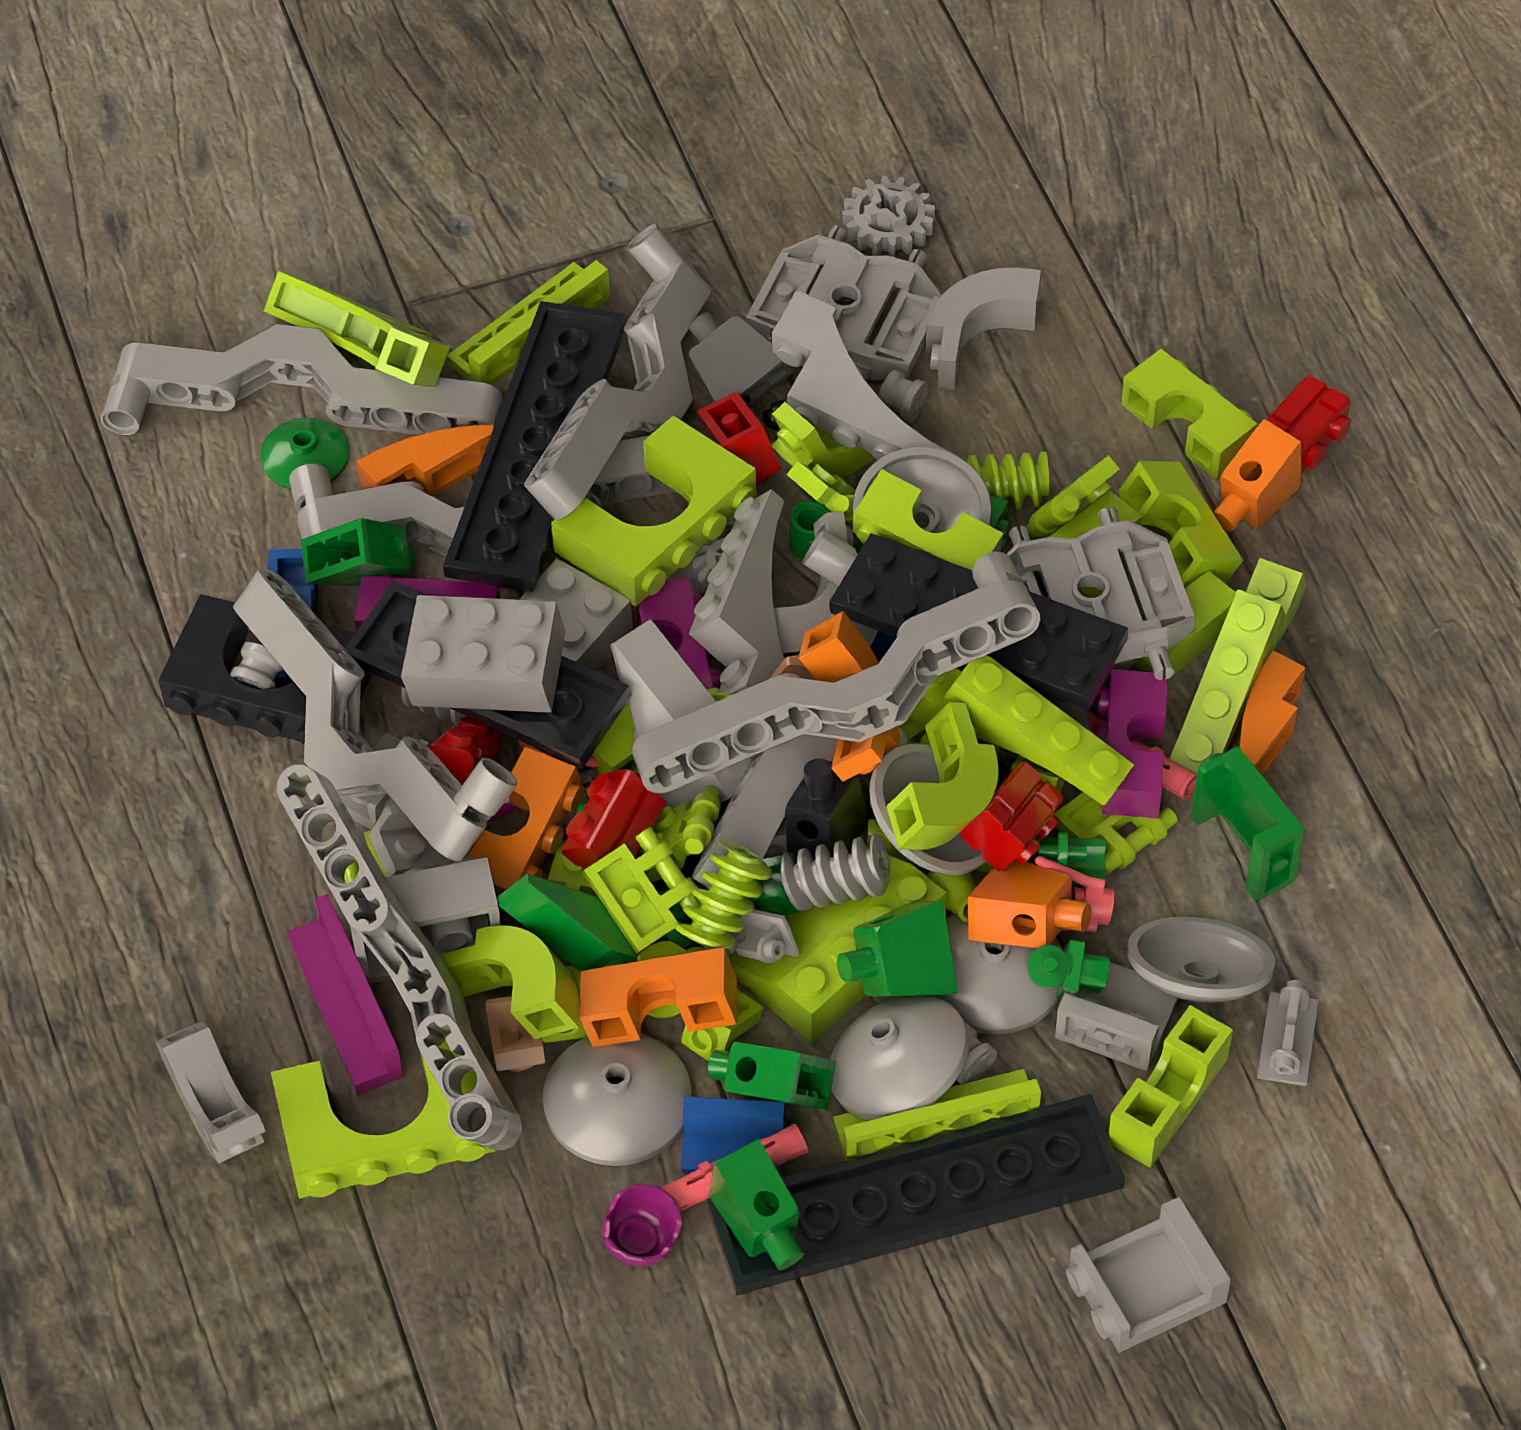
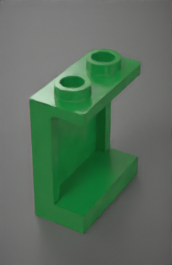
M1238 746L1223 754L1215 753L1206 758L1197 771L1191 818L1197 825H1200L1217 815L1222 816L1251 854L1245 889L1254 901L1257 902L1296 881L1305 828Z

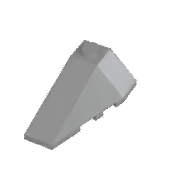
M651 619L610 644L619 680L629 685L632 694L628 702L635 725V730H633L635 741L639 736L652 729L716 702ZM753 756L670 792L657 794L666 801L664 807L670 806L674 808L688 800L692 804L695 796L701 793L702 788L714 786L720 793L719 800L722 803L735 793Z

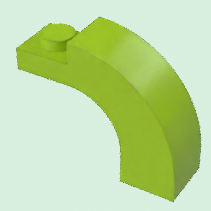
M786 402L772 413L781 429L777 433L778 439L771 445L772 449L791 467L797 461H800L813 469L818 463L833 475L838 474L844 478L874 459L872 453L857 446L849 448L841 445L834 440L831 434L812 426Z
M950 701L925 725L939 773V783L911 782L886 806L898 849L925 850L944 845L957 836L984 811L994 795L998 780V762L994 745L978 744L975 728L971 722L966 702Z
M498 925L476 929L475 945L440 955L463 997L502 986H513L510 1013L534 1039L579 1027L580 997L576 982L567 968L535 934L513 926Z

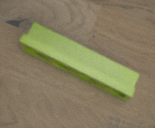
M597 260L585 269L573 262L448 354V365L468 381L483 382L493 386L516 368L540 301L596 309L610 298L608 269Z
M1021 1069L950 1087L929 1106L873 1120L862 1119L851 1113L834 1116L833 1128L843 1159L846 1161L1040 1108L1041 1090L1037 1079L1028 1080L1025 1070Z

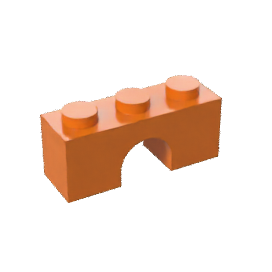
M526 746L511 772L517 780V786L509 795L512 805L530 812L526 825L519 832L508 836H501L484 830L478 837L468 859L473 860L488 858L496 898L526 874L542 878L543 871L541 867L548 853L553 854L558 849L564 832L562 825L569 811L573 813L578 809L579 802L582 801L584 795L583 782L576 766Z
M724 947L581 971L579 1019L592 1047L641 1040V1024L644 1018L653 1009L663 1005L678 1006L688 1032L737 1024V977Z

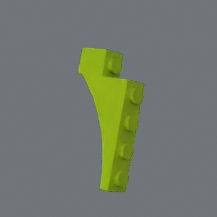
M282 271L277 272L264 308V312L298 327L320 329L330 342L361 357L374 365L375 369L413 385L435 388L450 346L432 339L433 334Z
M1259 558L1246 592L1237 589L1170 759L1191 772L1197 773L1199 766L1206 758L1215 753L1223 754L1227 751L1245 711L1250 691L1259 671L1272 651L1277 647L1288 626H1291L1307 586L1303 573Z
M988 655L969 662L962 672L955 668L938 675L908 717L909 720L921 728L923 724L926 725L950 701L966 702L971 722L975 728L976 738L1019 754L1048 769L1076 786L1103 806L1112 797L1134 766L1133 763Z

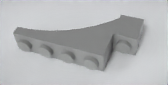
M796 290L772 332V352L776 353L781 361L790 366H803L787 395V404L812 426L831 434L834 440L841 445L849 448H854L855 446L872 453V456L877 461L891 452L908 447H933L950 452L931 442L902 421L881 401L863 379L850 358L837 330V308Z
M772 489L755 499L753 497L745 499L737 507L734 513L736 520L732 530L721 544L723 552L718 564L708 575L709 585L706 593L694 609L696 617L689 635L726 667L720 677L722 684L718 693L733 695L764 682L772 676L784 660L773 608L771 580L773 544L784 500Z

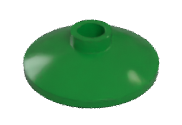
M317 418L294 419L279 425L266 437L260 452L261 464L264 472L273 482L287 489H291L289 477L292 471L306 464H318L327 468L330 481L332 482L346 468L349 460V445L343 432L328 421Z

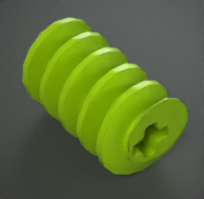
M1046 451L1040 452L1036 465H1034L1028 452L1022 453L1018 465H1016L1011 453L1004 454L1000 466H998L993 454L986 455L982 467H980L976 455L969 454L966 462L973 467L983 480L989 498L995 496L1007 500V497H1012L1016 509L1020 510L1025 496H1030L1034 509H1039L1043 496L1049 495V467Z
M721 838L718 841L729 851L727 856L711 854L710 859L720 868L718 873L702 871L701 873L702 878L710 885L709 890L694 888L692 894L702 903L700 908L685 905L683 911L693 921L691 925L676 923L674 927L678 932L701 945L715 949L722 947L732 949L736 944V939L731 932H741L745 927V922L739 914L749 915L752 913L754 905L748 897H759L762 894L763 888L757 880H768L772 875V871L757 854L748 848Z

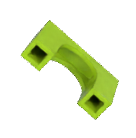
M674 415L643 441L644 465L647 473L678 492L689 502L688 507L682 514L661 525L635 526L615 518L587 498H584L571 513L551 523L554 552L598 582L630 599L631 604L635 607L649 595H655L659 592L666 579L678 568L686 567L693 560L696 552L709 540L718 538L726 525L734 518L737 507L749 497L755 499L757 496L756 468Z
M1110 490L1049 537L1075 539L1094 527L1102 526L1098 513L1104 508H1107L1109 514V507H1115L1118 511L1120 522L1129 520L1142 526V516ZM1040 570L1033 571L1038 588L1047 592ZM1209 570L1185 588L1196 618L1195 630L1167 651L1170 663L1174 669L1173 675L1217 641L1236 594L1233 589ZM1085 587L1079 591L1081 595L1087 598H1096L1103 593L1096 587ZM1146 656L1138 658L1133 665L1137 671L1154 672L1151 662Z
M446 1031L443 1034L445 1041L439 1047L451 1051L446 1042V1037L451 1032ZM421 1052V1062L429 1090L427 1102L422 1112L412 1123L401 1130L384 1135H366L355 1132L336 1118L329 1103L320 1060L271 1072L299 1199L308 1196L325 1197L333 1194L337 1189L358 1184L366 1186L375 1185L384 1181L387 1177L403 1173H425L437 1165L457 1160L470 1162L481 1158L486 1153L495 1152V1150L463 1139L451 1130L448 1122V1112L451 1106ZM452 1052V1053L454 1054L455 1058L458 1057V1056H461V1055H458V1054ZM471 1070L463 1076L461 1081L463 1094L470 1093L477 1084L475 1070Z

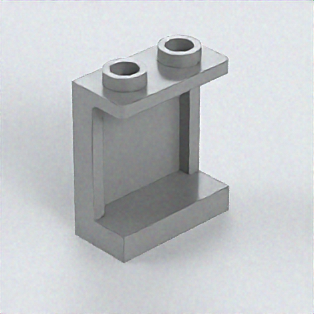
M1180 1197L1162 1204L1160 1218L1089 1252L1085 1251L1082 1244L1072 1247L1069 1268L1066 1269L1067 1279L1074 1293L1078 1297L1084 1295L1093 1309L1091 1311V1318L1097 1332L1103 1339L1110 1338L1118 1353L1227 1303L1231 1281Z

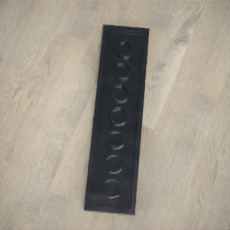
M540 301L443 564L445 577L534 592L553 537L551 523L554 519L528 491L524 484L578 398L596 382L602 379L608 380L624 334L625 314Z
M1091 1093L782 1178L800 1212L794 1237L805 1253L798 1262L783 1270L777 1269L767 1251L755 1257L748 1256L710 1198H707V1208L737 1296L1123 1189L1125 1176Z

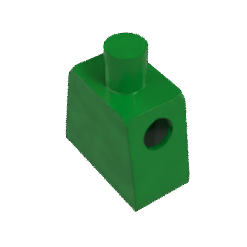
M359 518L301 539L306 584L360 586L362 576L379 577L389 575L396 577L408 573L415 563V553L407 544L405 529L402 526ZM343 553H349L354 558L341 557V555Z
M942 900L912 902L856 926L853 932L856 950L840 953L837 958V969L841 979L846 983L862 980L863 991L866 996L948 995L958 993Z
M733 1042L730 1052L717 1049L713 1051L708 1063V1074L711 1079L725 1081L724 1090L726 1092L828 1111L836 1061L799 1052Z
M760 1139L714 1162L708 1195L748 1256L755 1257L767 1251L778 1270L786 1269L798 1262L805 1254L794 1237L800 1212Z

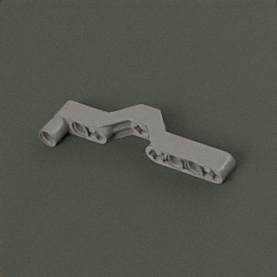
M657 223L643 229L632 239L627 247L629 252L653 279L652 284L623 328L628 336L637 384L633 390L612 387L606 379H602L589 387L578 398L524 484L554 520L567 516L582 502L622 436L632 438L649 436L673 415L681 420L693 400L680 342L709 297L712 289Z
M276 324L226 352L146 343H130L125 345L113 377V385L109 389L101 413L100 421L105 428L113 433L132 435L139 430L147 403L212 411H228L242 398L270 383L315 388L327 402L326 413L328 417L339 425L421 435L436 430L462 426L491 424L495 426L501 409L503 395L496 387L483 382L439 377L435 388L413 385L379 370L354 368L320 329Z
M649 436L618 442L589 490L598 497L601 506L676 492L645 471L643 441ZM306 464L299 466L292 471L289 477L301 539L359 518H365L402 526L406 531L407 543L415 541L446 557L464 507L454 508L426 494L422 485L411 481L333 495L329 472L322 465Z
M823 529L810 546L802 564L839 586L858 553L854 547L826 529ZM830 608L823 622L835 616V614L830 613ZM852 621L868 645L871 646L878 631ZM802 734L754 755L716 827L710 843L699 860L692 878L710 888V885L702 878L701 873L702 871L718 873L720 868L710 859L711 854L727 856L729 851L718 841L721 838L748 848L763 860L785 816L786 805L804 778L803 769L805 764L818 758L826 759L832 764L837 739Z
M1003 552L987 553L977 560L972 570L973 579L978 589L905 621L898 630L897 639L879 664L835 683L802 679L800 676L792 673L777 675L642 734L634 742L632 748L633 757L642 783L647 790L654 793L670 792L802 734L862 742L905 723L938 675L1031 635L1038 628L1040 613L1024 586L1011 558Z
M259 568L234 603L233 608L306 695L304 763L327 777L341 795L351 794L354 798H364L388 794L435 850L451 860L461 861L487 827V821L498 812L517 786L515 777L497 762L488 758H482L464 784L461 785L427 746L414 738L406 736L402 738L396 748L374 751L359 734L361 680L365 676L364 671L286 580L271 570Z
M295 764L286 768L277 781L278 797L347 921L388 971L411 1012L417 1046L451 1106L448 1112V1122L451 1130L463 1139L493 1150L511 1148L519 1140L522 1133L520 1116L471 1030L464 997L442 957L401 906L332 782L324 775L305 765ZM306 792L310 797L311 801L318 804L317 806H314L310 802L302 799L306 795ZM335 821L336 831L333 837L323 842L321 837L324 827L329 822ZM358 861L359 873L352 882L345 883L344 875L347 867ZM365 897L368 901L380 906L375 910V914L370 904L361 898ZM376 915L377 919L371 922L370 920ZM423 973L431 976L426 981V986L428 987V990L425 993L420 991L425 986V982L423 980ZM446 1031L451 1032L446 1037V1042L451 1051L439 1047L445 1041L443 1034ZM452 1052H454V1053H456V1054H458V1055H461V1056H458V1057L455 1058V1056H454V1054H453ZM475 1070L477 1084L470 1093L463 1094L461 1089L462 1078L467 1072Z

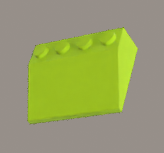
M888 854L890 874L888 887L883 895L873 897L867 894L866 898L859 901L849 897V900L843 904H836L831 901L830 905L822 908L813 904L812 908L807 911L785 916L786 921L791 926L792 935L800 952L798 957L783 954L779 960H775L772 963H764L757 959L739 956L737 950L732 954L727 953L736 974L737 982L813 1044L866 995L863 991L862 980L846 983L841 979L837 969L838 955L856 950L853 934L856 926L916 901L942 900L946 919L947 892L912 864Z

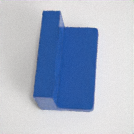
M684 1096L682 1173L689 1174L698 1170L697 1165L706 1160L711 1164L757 1139L762 1140L785 1129V1102ZM782 1164L776 1167L780 1176L782 1172Z

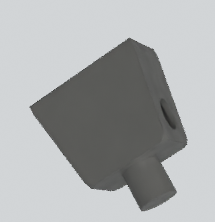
M706 312L698 316L689 327L691 333L700 343L693 347L688 355L715 402L737 391L750 408L794 372L792 366L781 361L776 353L772 352V343L737 315L732 316L720 326L712 315Z

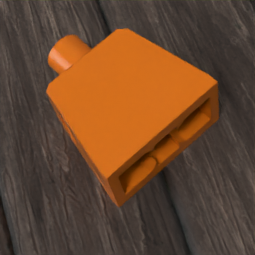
M1265 419L1254 430L1220 477L1221 503L1214 510L1213 514L1224 530L1233 531L1242 520L1254 528L1261 527L1301 486V441Z
M1014 860L1004 871H997L993 868L969 894L968 940L1039 948L1043 945H1050L1063 928L1085 932L1090 924L1092 907L1090 903L1072 900V879L1068 874L1028 862L1020 866Z

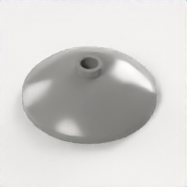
M908 447L883 456L864 473L856 488L853 500L854 518L856 508L880 470L883 469L922 490L920 510L915 516L914 521H925L928 526L923 528V530L931 533L945 532L955 525L962 512L987 525L990 524V498L979 474L960 457L933 447Z
M906 744L888 752L872 773L870 799L877 822L890 843L913 863L939 874L962 875L970 873L984 864L986 860L982 857V851H975L960 837L961 832L951 841L935 848L925 850L898 849L886 806L911 782L939 783V773L930 745Z
M956 914L946 918L958 993L930 996L938 997L951 1004L958 1011L965 1024L968 1023L977 1033L999 1035L1021 1031L1038 1023L1053 1010L1059 1001L1056 998L1059 986L1049 989L1039 987L1030 980L1027 973V961L1032 952L1037 948L968 940V923L962 921ZM1055 937L1050 945L1063 950L1058 938ZM998 949L1002 952L999 954H990L989 952H987V950Z
M1200 917L1157 919L1138 927L1128 940L1127 957L1135 971L1152 986L1185 1001L1219 1003L1244 998L1267 985L1274 974V953L1262 939L1241 927L1214 919Z
M930 995L899 996L874 1005L859 1015L846 1028L832 1051L830 1060L836 1061L832 1093L845 1110L866 1120H873L929 1106L952 1086L965 1065L970 1041L964 1020L951 1004Z
M641 1033V1040L592 1047L589 1038L585 1037L567 1048L552 1065L544 1084V1113L548 1126L555 1138L574 1155L601 1165H630L658 1155L678 1138L684 1129V1096L692 1097V1088L688 1072L680 1058L667 1045L651 1036ZM613 1077H621L624 1079L619 1084H611L608 1082V1080Z

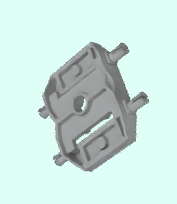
M838 226L831 227L827 237L816 235L782 249L746 316V323L772 343L774 328L795 291L799 290L837 308V330L850 358L865 381L884 380L894 369L903 372L906 377H909L926 343V325L929 314L936 301L941 297L940 292L922 269L928 260L926 253L920 251L918 255V249H914L911 251L907 261L889 255L865 256L848 243H844L848 236L847 231L842 227L838 231ZM894 287L901 288L873 345L866 344ZM847 297L855 302L851 305L843 306L834 301Z
M1109 507V514L1107 508L1102 509L1098 513L1102 526L1094 527L1075 539L1047 537L1031 541L1026 526H1020V535L1017 526L1009 531V537L1014 547L1006 555L1013 561L1028 591L1041 595L1033 573L1035 570H1040L1049 599L1128 627V640L1115 663L1146 656L1151 662L1154 676L1157 680H1163V673L1165 679L1170 678L1174 674L1167 651L1195 630L1196 618L1167 538L1129 520L1120 522L1118 511L1115 507ZM1085 587H1096L1103 593L1096 598H1087L1081 595L1079 591Z

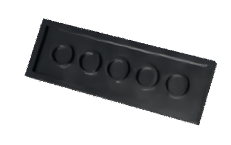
M871 533L830 599V613L837 615L843 611L851 621L897 638L900 626L908 619L978 589L973 579L972 570ZM1028 591L1040 613L1038 628L1028 637L987 655L1031 688L1089 710L1128 640V627Z
M392 581L351 638L345 650L362 669L405 688L401 674L417 595L425 594ZM561 656L551 713L467 708L450 709L583 769L632 694L629 685Z

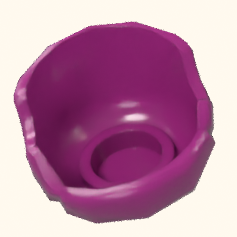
M643 1183L635 1184L620 1190L613 1197L602 1223L601 1235L604 1237V1245L610 1255L625 1265L649 1267L666 1259L667 1255L674 1248L682 1227V1216L675 1198L661 1187Z

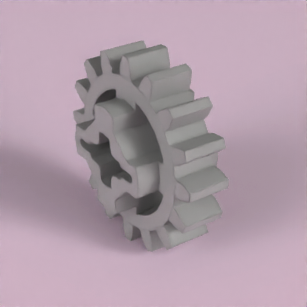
M882 176L880 184H875L870 179L865 180V190L853 187L852 198L844 199L842 228L847 231V240H857V250L859 251L871 247L873 256H878L881 251H888L889 256L895 257L896 250L901 249L904 253L910 255L912 244L923 247L925 246L926 236H932L935 205H930V194H919L920 184L914 183L909 187L904 186V177H899L896 183H889L887 176Z

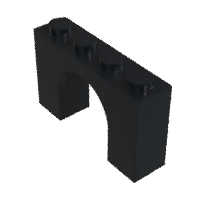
M200 594L158 680L164 706L181 715L194 714L213 719L224 726L237 725L257 730L267 737L280 736L300 741L305 745L306 695L295 682L275 689H256L245 686L230 676L231 668L249 632L248 626L233 608L235 602ZM331 626L328 628L344 648L355 634V632ZM362 669L365 676L361 680L360 701L373 674Z

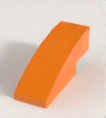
M473 425L436 430L380 448L356 461L360 488L368 489L411 481L422 485L425 493L434 497L478 471L494 425Z
M1274 650L1259 671L1250 691L1242 719L1238 746L1262 776L1294 734L1298 707L1293 704L1301 695L1306 668Z

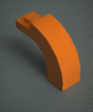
M843 611L805 631L798 658L817 681L831 683L838 682L879 664L862 634ZM899 726L862 742L837 739L832 770L842 781L859 773L861 775L870 773L878 763L882 762L884 754L899 747Z

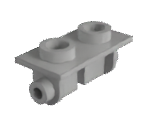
M754 909L749 915L739 914L745 922V927L741 932H731L736 939V944L732 949H725L729 954L737 950L739 956L757 959L764 963H772L775 960H779L783 954L796 957L800 955L792 935L791 926L786 921L785 916ZM704 945L706 949H715Z
M1288 981L1286 987L1282 988L1280 993L1270 992L1257 1073V1078L1300 1086L1307 1085L1319 999L1310 998L1306 985L1301 981Z

